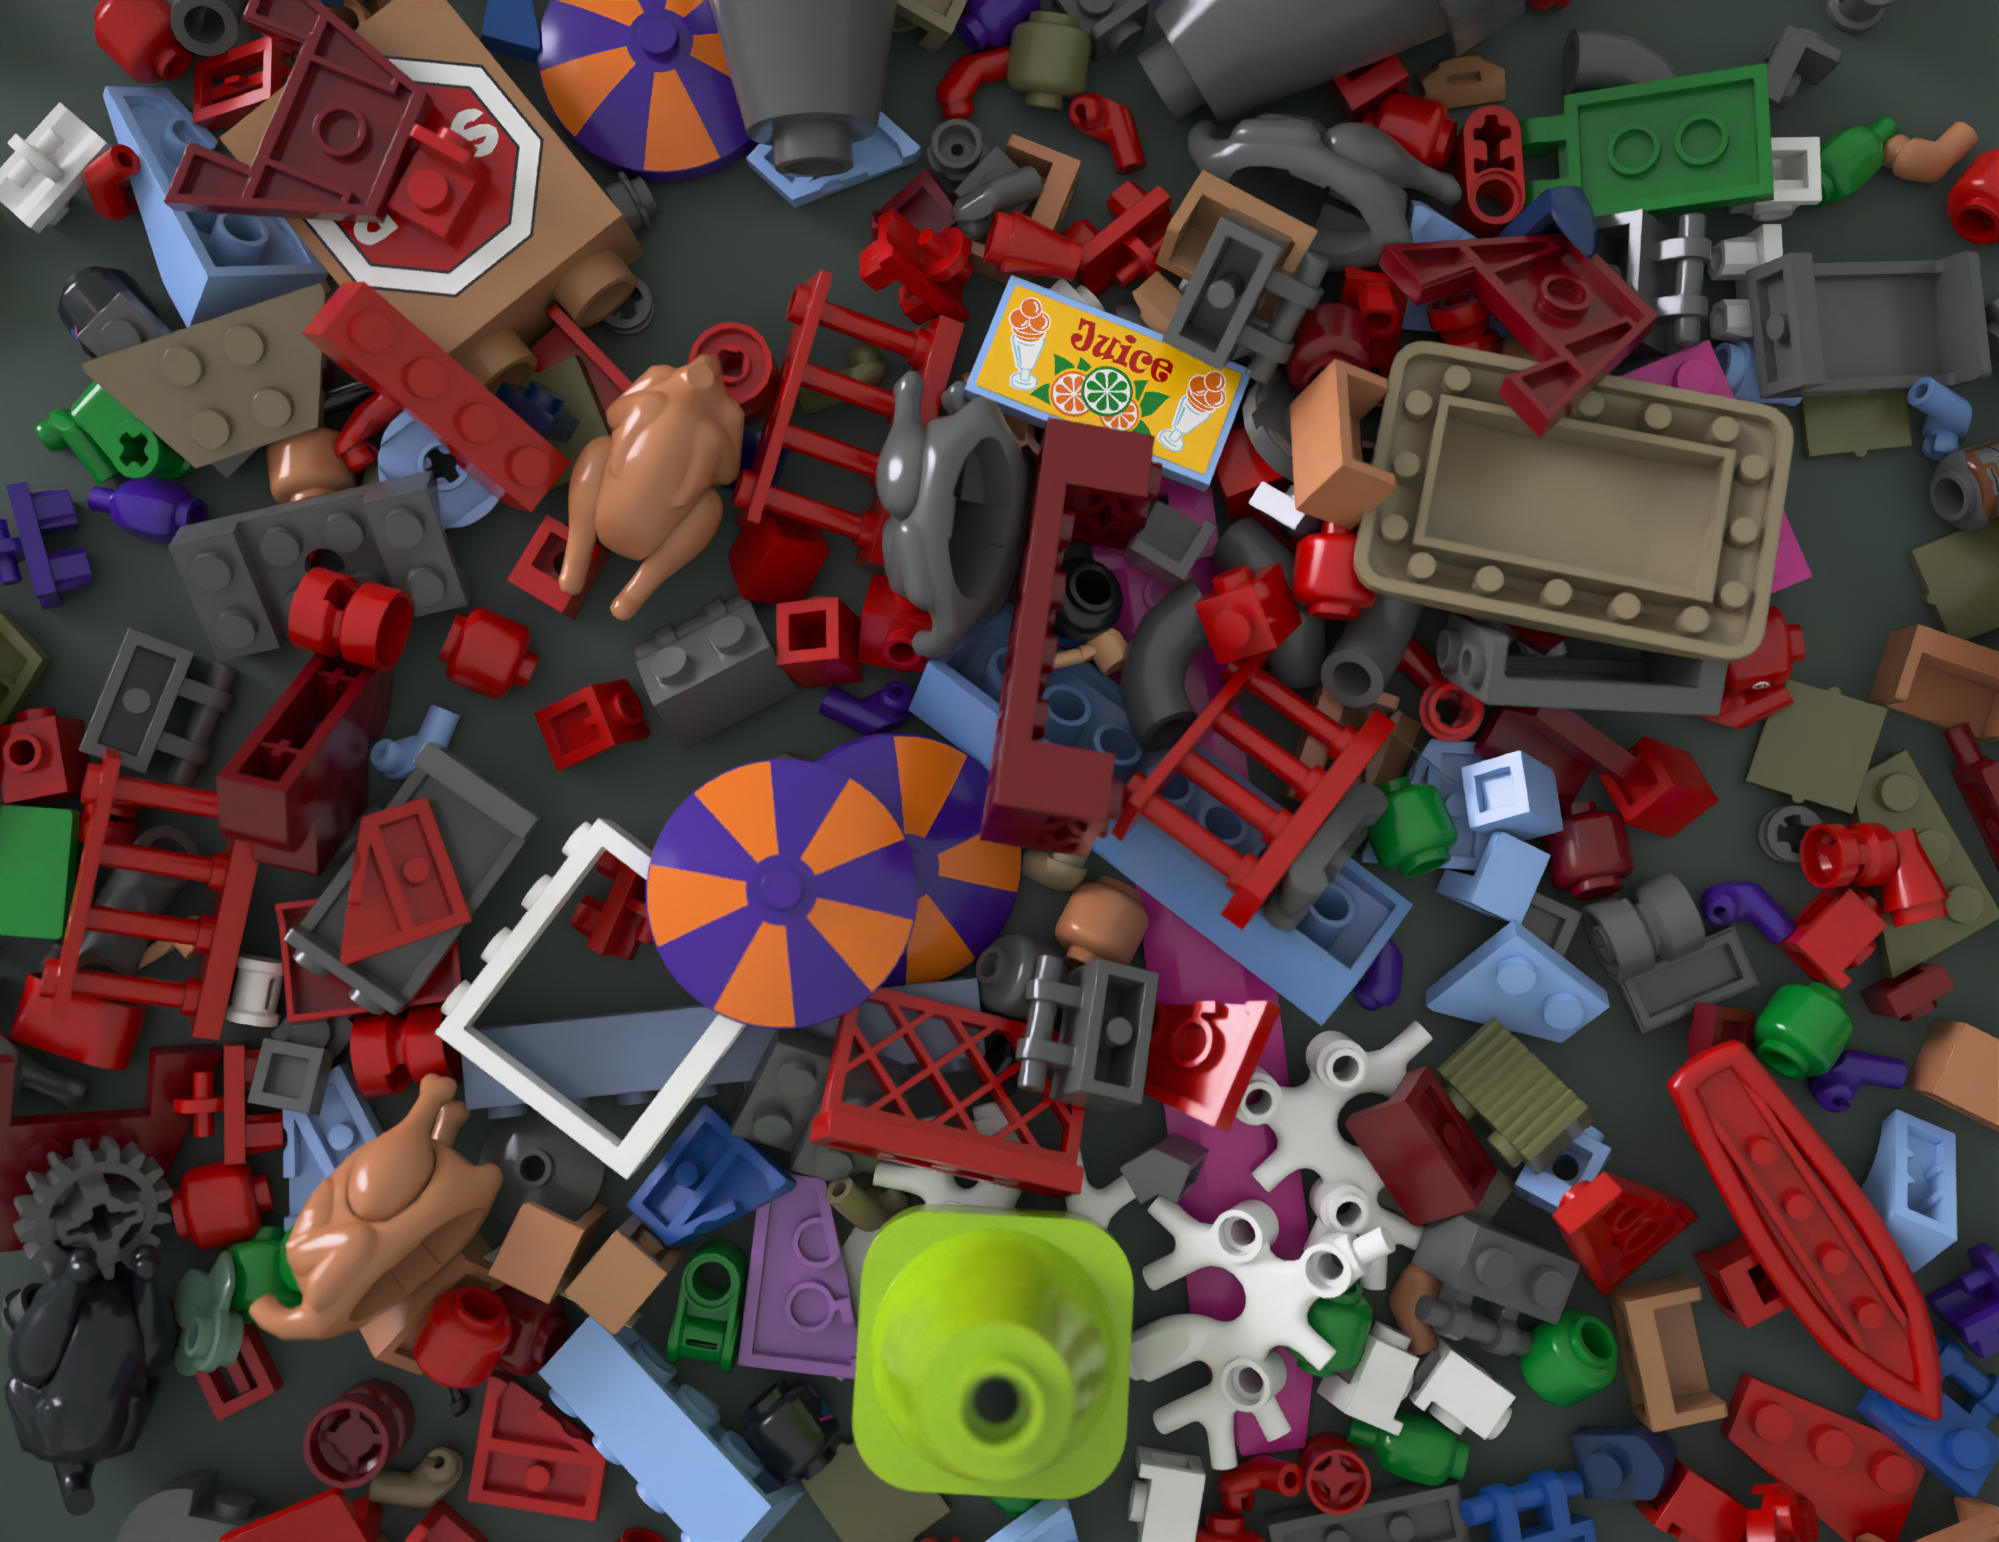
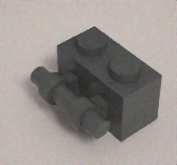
M1233 208L1220 217L1161 341L1220 371L1233 358L1239 344L1255 352L1246 370V374L1260 383L1269 384L1279 363L1286 364L1296 346L1292 338L1306 310L1315 309L1324 290L1319 285L1330 262L1316 253L1306 251L1296 273H1291L1278 267L1292 237ZM1266 290L1283 297L1268 328L1251 321Z
M1644 209L1596 217L1599 228V244L1596 253L1659 315L1650 334L1621 362L1666 357L1669 323H1673L1672 346L1677 348H1693L1699 345L1700 323L1705 322L1708 317V298L1702 296L1703 269L1705 265L1711 262L1712 249L1711 240L1705 238L1706 215L1688 213L1680 216L1678 238L1675 239V232ZM1673 266H1676L1675 296H1671Z
M740 593L726 601L721 596L704 604V612L675 627L669 622L653 631L654 638L633 648L638 659L635 663L652 705L683 749L704 740L797 691L791 677L777 666V647L756 614L758 612L753 601L742 599Z
M129 628L81 742L79 751L103 759L105 748L117 750L121 756L122 766L146 773L155 749L174 755L165 780L191 788L199 765L207 766L213 749L207 746L220 713L229 712L235 697L229 694L238 670L213 661L204 684L186 678L185 675L195 652ZM177 695L196 702L182 738L163 731Z
M1051 955L1038 956L1035 977L1028 980L1024 1001L1030 1004L1025 1038H1019L1017 1043L1015 1060L1021 1063L1017 1087L1027 1091L1043 1092L1047 1068L1052 1067L1054 1068L1050 1100L1108 1113L1141 1105L1159 973L1098 958L1069 971L1068 983L1064 984L1060 983L1064 960ZM1056 1009H1062L1058 1043L1052 1042Z
M1464 1212L1426 1224L1411 1263L1443 1281L1444 1284L1438 1299L1424 1295L1417 1301L1415 1316L1418 1321L1432 1325L1433 1330L1438 1335L1456 1341L1464 1337L1479 1342L1480 1347L1484 1351L1502 1357L1508 1356L1510 1353L1524 1356L1531 1347L1533 1337L1531 1332L1518 1328L1516 1322L1520 1312L1557 1325L1581 1263L1536 1239ZM1474 1296L1489 1301L1484 1315L1472 1312L1470 1305Z

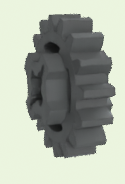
M104 1136L98 1150L90 1151L81 1138L74 1141V1156L64 1160L61 1155L54 1151L47 1154L48 1162L52 1169L46 1175L39 1172H28L25 1178L34 1193L33 1195L15 1197L14 1205L20 1216L24 1218L15 1222L13 1227L20 1242L26 1243L23 1249L29 1261L33 1265L43 1262V1266L50 1278L56 1280L63 1274L70 1254L81 1247L68 1244L78 1242L84 1245V1247L92 1248L97 1253L98 1268L106 1281L114 1279L115 1263L124 1260L132 1266V1252L141 1244H150L158 1247L161 1243V1240L152 1228L154 1224L171 1222L172 1215L161 1202L171 1198L173 1192L165 1179L161 1178L164 1171L153 1157L145 1159L146 1155L138 1144L131 1142L120 1152L119 1146L112 1136ZM103 1173H115L122 1176L111 1179L104 1176ZM96 1207V1212L93 1213L92 1208Z

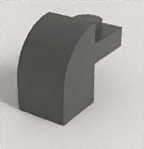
M194 1470L172 1479L137 1505L121 1526L116 1542H218L221 1535L275 1513L276 1508L255 1504L256 1499L244 1493L225 1492L214 1496L219 1470Z

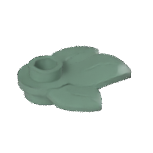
M223 1251L219 1255L210 1274L198 1268H191L183 1275L178 1285L173 1310L176 1322L181 1326V1332L178 1336L173 1361L175 1368L184 1376H194L197 1372L210 1373L218 1366L229 1367L234 1363L239 1354L244 1326L240 1313L229 1312L235 1288V1268L232 1255L228 1251Z

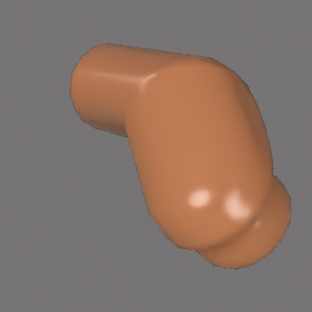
M1955 122L1935 142L1917 137L1910 139L1903 134H1898L1888 139L1884 144L1885 158L1882 166L1892 169L1893 175L1901 179L1926 184L1936 182L1978 144V135L1971 126L1963 122Z
M1410 1262L1403 1268L1389 1294V1307L1399 1331L1412 1338L1407 1350L1418 1356L1435 1349L1439 1345V1341L1432 1325L1417 1320L1415 1316L1416 1303L1424 1295L1436 1298L1444 1282Z

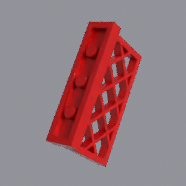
M882 987L865 1001L882 1005L896 1026V1031L871 1047L856 1024L860 1005L839 1017L821 1111L819 1115L813 1118L809 1143L1052 1198L1081 1194L1085 1167L1077 1166L1086 1107L1068 1103L1065 1106L1063 1102L1050 1100L1052 1084L1046 1076L1045 1088L1041 1092L1044 1099L1019 1115L1000 1083L1019 1071L1021 1063L1016 1061L995 1076L975 1043L990 1033L1004 1035L1016 1052L1018 1039L1025 1038L1027 1023ZM902 1011L919 1014V1016L908 1022ZM930 1017L945 1021L959 1045L934 1062L913 1028ZM964 1026L980 1029V1031L970 1037ZM1053 1030L1052 1042L1058 1043L1059 1031ZM902 1036L922 1067V1070L896 1087L877 1058L876 1053ZM853 1042L860 1055L849 1061ZM964 1052L984 1084L958 1101L938 1069ZM865 1061L885 1095L867 1107L842 1102L841 1098L846 1073ZM925 1077H928L947 1107V1110L929 1122L916 1119L901 1096L903 1092ZM987 1092H990L1009 1123L992 1136L978 1133L964 1111V1108ZM890 1102L897 1114L878 1109ZM1049 1106L1063 1127L1059 1151L1041 1148L1025 1124ZM953 1117L959 1128L941 1124ZM1012 1132H1015L1020 1142L1006 1140L1004 1138Z

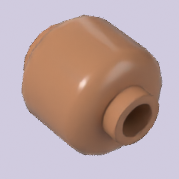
M322 424L318 428L268 445L266 457L270 490L276 503L283 504L357 487L355 473L348 470L342 457L337 458L335 455L333 441L339 434L338 431L327 428Z
M1107 876L1098 877L1096 882H1083L1074 889L1054 930L1058 943L1067 951L1064 958L1066 963L1076 969L1100 958L1129 965L1150 921L1145 908L1141 905L1144 900L1142 895L1130 885Z

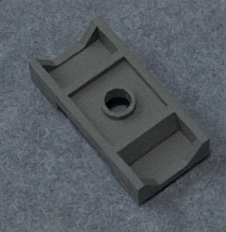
M433 470L181 526L168 546L218 662L281 648L284 638L289 636L288 619L294 593L302 578L309 570L315 568L310 561L309 553L316 549H329L336 552L342 558L345 566L339 573L357 578L360 585L371 581L408 592L413 601V618L468 606L473 587L469 573L456 563L441 521L437 481Z

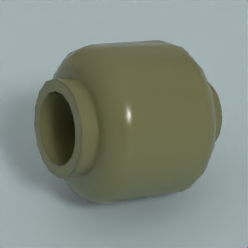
M1032 11L1029 14V21L1019 23L1013 28L1006 80L1014 90L1026 93L1025 106L1060 111L1062 110L1063 99L1075 98L1086 91L1092 39L1086 31L1079 28L1080 19L1078 17L1055 12Z

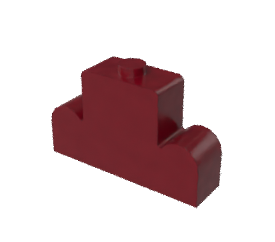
M315 653L216 777L221 834L228 839L252 844L254 862L313 876H321L353 829L357 819L367 807L369 798L368 742L369 739H377L381 735L388 720L393 694V668L387 672H381L347 662L342 654L332 658Z

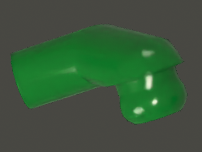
M64 408L55 409L49 412L50 418L38 422L36 434L42 444L53 452L61 451L69 445L98 485L120 473L95 440L75 422L70 410Z

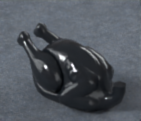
M150 1244L141 1245L132 1252L131 1262L133 1271L122 1261L115 1263L114 1279L106 1281L98 1268L97 1253L90 1247L81 1246L70 1254L63 1274L56 1280L49 1278L37 1291L29 1309L23 1314L9 1343L8 1365L13 1376L10 1377L4 1387V1392L21 1450L32 1454L39 1460L53 1464L65 1508L72 1515L80 1516L86 1514L95 1503L91 1486L95 1464L104 1459L117 1458L133 1451L152 1410L160 1386V1373L170 1364L177 1347L178 1327L173 1308L163 1291L159 1252Z

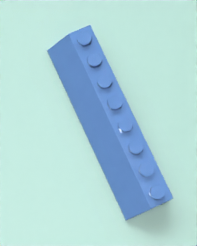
M1009 602L1006 603L1003 610L999 613L979 620L951 652L932 658L927 663L908 709L960 750L977 760L988 771L990 770L1013 605ZM1057 648L1056 652L1065 651L1060 648ZM1089 662L1053 670L1052 675L1047 676L1044 694L1041 698L1049 700V709L1044 737L1042 741L1038 740V742L1115 754L1112 777L1123 779V788L1137 771L1148 777L1174 747L1173 745L1156 752H1146L1140 749L1130 729L1119 692L1120 685L1108 676H1103L1100 670ZM1202 746L1196 751L1278 812L1282 810L1283 807ZM1180 773L1175 776L1160 794L1244 857L1250 852L1260 859L1269 848L1260 840L1263 835L1260 831ZM1120 808L1117 820H1110L1106 838L1097 837L1091 847L1092 851L1321 1026L1355 987L1413 906L1411 902L1350 858L1331 884L1328 883L1326 890L1320 898L1312 905H1308L1307 915L1294 930L1284 931L1272 926L1263 914V903L1242 931L1220 915L1235 893L1225 885L1228 878L1144 816L1141 817L1126 837L1120 841L1111 834L1123 811Z

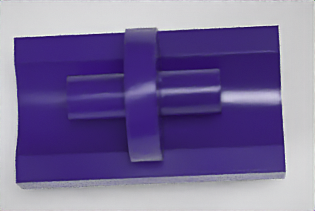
M27 482L6 485L20 538H11L7 521L0 519L2 585L21 583L23 580L18 563L26 560L35 595L40 600L42 609L63 606L60 595L73 593L95 584L84 547L48 553L44 535L80 528L69 490H55L31 493Z
M1983 1242L1968 1248L1967 1254L1972 1266L1971 1270L1957 1276V1281L1926 1297L1931 1311L1955 1331L1960 1341L1978 1358L1985 1359L1999 1352V1255Z

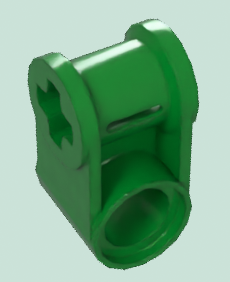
M94 380L70 408L75 422L95 440L113 462L115 468L124 476L133 479H143L151 477L156 473L160 477L167 479L185 478L193 472L195 467Z
M712 1239L704 1243L695 1252L685 1267L681 1280L678 1305L673 1316L668 1339L667 1363L677 1364L681 1358L719 1364L721 1372H732L741 1336L743 1320L741 1310L748 1274L747 1257L743 1249L735 1242L727 1239ZM706 1262L722 1264L730 1274L731 1284L724 1287L709 1285L701 1275L700 1265Z

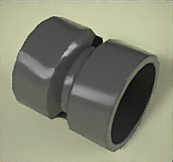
M1671 872L1661 873L1633 885L1629 899H1623L1614 893L1582 907V923L1593 952L1609 977L1617 983L1652 970L1655 965L1656 956L1665 961H1673L1704 948L1706 943L1705 930L1695 903L1685 886Z

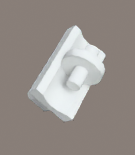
M59 102L26 140L15 133L7 142L15 152L0 167V202L38 234L47 224L56 226L69 211V200L84 184L82 178L84 168L112 148V146Z
M1762 224L1744 237L1721 240L1712 247L1711 262L1708 264V275L1711 277V280L1735 281L1736 299H1722L1713 305L1710 314L1711 338L1729 342L1744 340L1754 346L1746 271L1783 256L1781 224Z

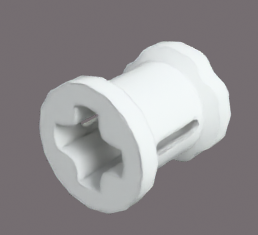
M239 953L236 963L238 970L230 1005H227L224 1020L259 1027H277L281 1021V1015L276 1010L284 978L282 959L258 954Z

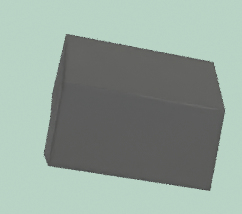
M1172 1133L1139 1152L1119 1169L1140 1204L1156 1195L1177 1203L1195 1187L1209 1149Z

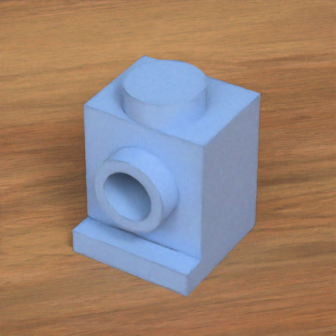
M1590 1125L1579 1137L1573 1140L1571 1145L1566 1147L1560 1155L1556 1156L1552 1163L1546 1165L1541 1173L1536 1175L1525 1164L1515 1182V1195L1552 1215L1559 1209L1558 1205L1561 1198L1571 1187L1584 1180L1592 1182L1603 1172L1610 1159L1612 1148L1602 1143L1605 1136ZM1560 1160H1570L1577 1166L1579 1172L1572 1180H1561L1554 1174L1553 1166Z

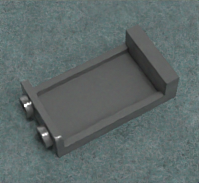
M1963 251L1944 259L1928 261L1813 263L1812 252L1788 253L1746 271L1760 399L1909 392L1914 382L1922 377H1931L1951 389L1988 378L1992 373L1980 262L1977 251Z
M1450 612L1447 629H1443L1438 637L1436 656L1438 665L1441 668V675L1485 704L1719 716L1728 662L1695 659L1647 650L1641 651L1640 660L1507 653V636L1469 615Z
M427 741L411 762L416 765L415 769L384 810L427 797L472 920L545 820V817L439 743ZM353 852L304 920L298 926L291 927L283 939L297 949L292 957L304 968L323 978H327L331 972L352 986L348 995L358 1005L378 1016H382L386 1010L393 1015H397L407 1010L468 924L342 967L340 951L354 859Z

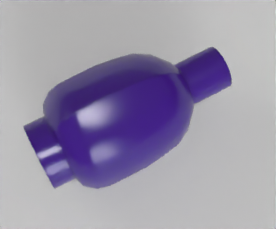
M967 0L962 11L963 15L959 18L955 27L962 40L975 52H980L986 46L1003 47L1010 43L1013 28L1019 23L1029 21L1030 12L1039 11L1041 0Z
M159 478L131 479L122 483L116 490L95 486L88 494L87 502L90 510L111 514L112 520L124 531L148 541L170 544L181 526L208 521L206 503L202 499L194 498L184 485L174 481Z

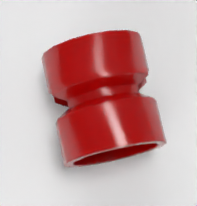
M737 322L718 323L705 330L693 343L688 358L689 364L701 354L715 355L720 360L722 366L723 381L728 395L738 402L745 413V424H752L766 417L780 371L764 337L752 327Z
M316 567L309 570L302 578L294 593L288 619L289 639L294 647L332 658L342 654L347 662L387 672L399 661L407 645L413 621V601L410 594L404 590L371 581L360 585L358 579L353 576Z
M444 1003L413 1007L408 1012L406 1018H403L400 1013L393 1015L388 1011L384 1012L382 1016L367 1014L355 1018L350 1036L351 1063L356 1083L365 1098L406 1093L412 1082H415L418 1088H420L421 1080L430 1073L437 1074L440 1077L451 1078L456 1081L457 1085L461 1084L463 1081L461 1053L435 1034L447 1017L440 1011Z

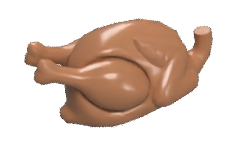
M701 354L690 364L679 368L669 365H652L606 410L607 424L612 429V436H600L591 440L582 449L573 467L568 492V541L559 576V587L561 591L568 595H576L582 592L586 584V575L597 538L602 545L614 553L630 560L643 561L639 569L610 606V611L617 620L626 621L635 616L646 600L667 578L687 565L705 549L716 534L723 517V501L717 490L721 485H729L739 478L745 413L738 402L728 395L723 381L720 360L712 354Z
M427 1074L420 1082V1095L408 1115L392 1129L354 1150L327 1178H324L307 1199L295 1221L286 1244L287 1260L303 1295L302 1304L294 1309L285 1308L273 1294L269 1293L256 1299L249 1309V1314L260 1328L286 1341L323 1340L360 1329L432 1278L472 1241L488 1217L504 1180L500 1167L494 1163L489 1162L481 1166L474 1165L453 1149L460 1128L471 1116V1110H466V1102L454 1099L457 1089L455 1080L448 1077H440L437 1074ZM435 1119H436V1123H435V1126H434V1129H433V1132H432V1135H431V1128H432L433 1123H434V1121H435Z

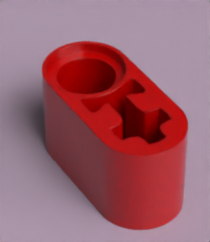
M1498 105L1482 106L1470 114L1456 136L1450 159L1451 174L1456 178L1462 190L1461 199L1453 205L1454 222L1478 239L1497 237L1519 215L1525 203L1520 125L1512 112ZM1480 137L1483 139V141L1475 140V138ZM1487 148H1494L1495 150L1487 158ZM1488 196L1494 199L1501 208L1502 216L1491 217L1484 214L1477 206L1476 197Z
M29 972L8 1033L11 1039L94 1067L109 1070H127L129 1068L149 1009L148 1005L71 994L65 1021L50 1020L51 999L39 997L43 972Z

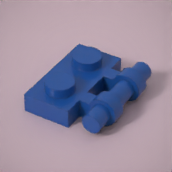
M1935 1333L1942 1381L1947 1376L1968 1393L1961 1406L1942 1392V1418L1939 1421H1931L1893 1403L1869 1387L1855 1410L1959 1497L1975 1498L1999 1459V1438L1986 1428L1992 1416L1995 1415L1999 1419V1377L1994 1373L1984 1374L1964 1357L1965 1350L1961 1345L1948 1335L1938 1336Z
M1552 1469L1540 1470L1530 1473L1526 1482L1510 1487L1503 1483L1484 1486L1479 1489L1478 1496L1464 1499L1459 1504L1460 1515L1468 1527L1488 1523L1491 1539L1481 1542H1597L1593 1519L1579 1513L1569 1514L1567 1499L1581 1495L1584 1490L1583 1481L1579 1473L1574 1469L1558 1473ZM1536 1508L1540 1524L1520 1530L1518 1513Z

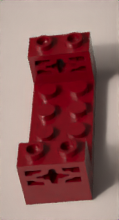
M1048 417L1031 478L1023 534L1025 550L1016 582L980 841L1086 857L1097 837L1106 838L1110 820L1116 821L1118 818L1123 795V779L1112 777L1115 754L1038 742V740H1043L1049 709V700L1041 698L1044 694L1047 676L1052 675L1056 657L1058 635H1053L1052 630L1056 612L1061 610L1065 591L1066 572L1061 571L1064 550L1069 549L1070 541L1125 550L1133 529L1145 528L1150 502L1155 503L1158 497L1163 467L1162 463L1152 461L1155 439L1153 435Z

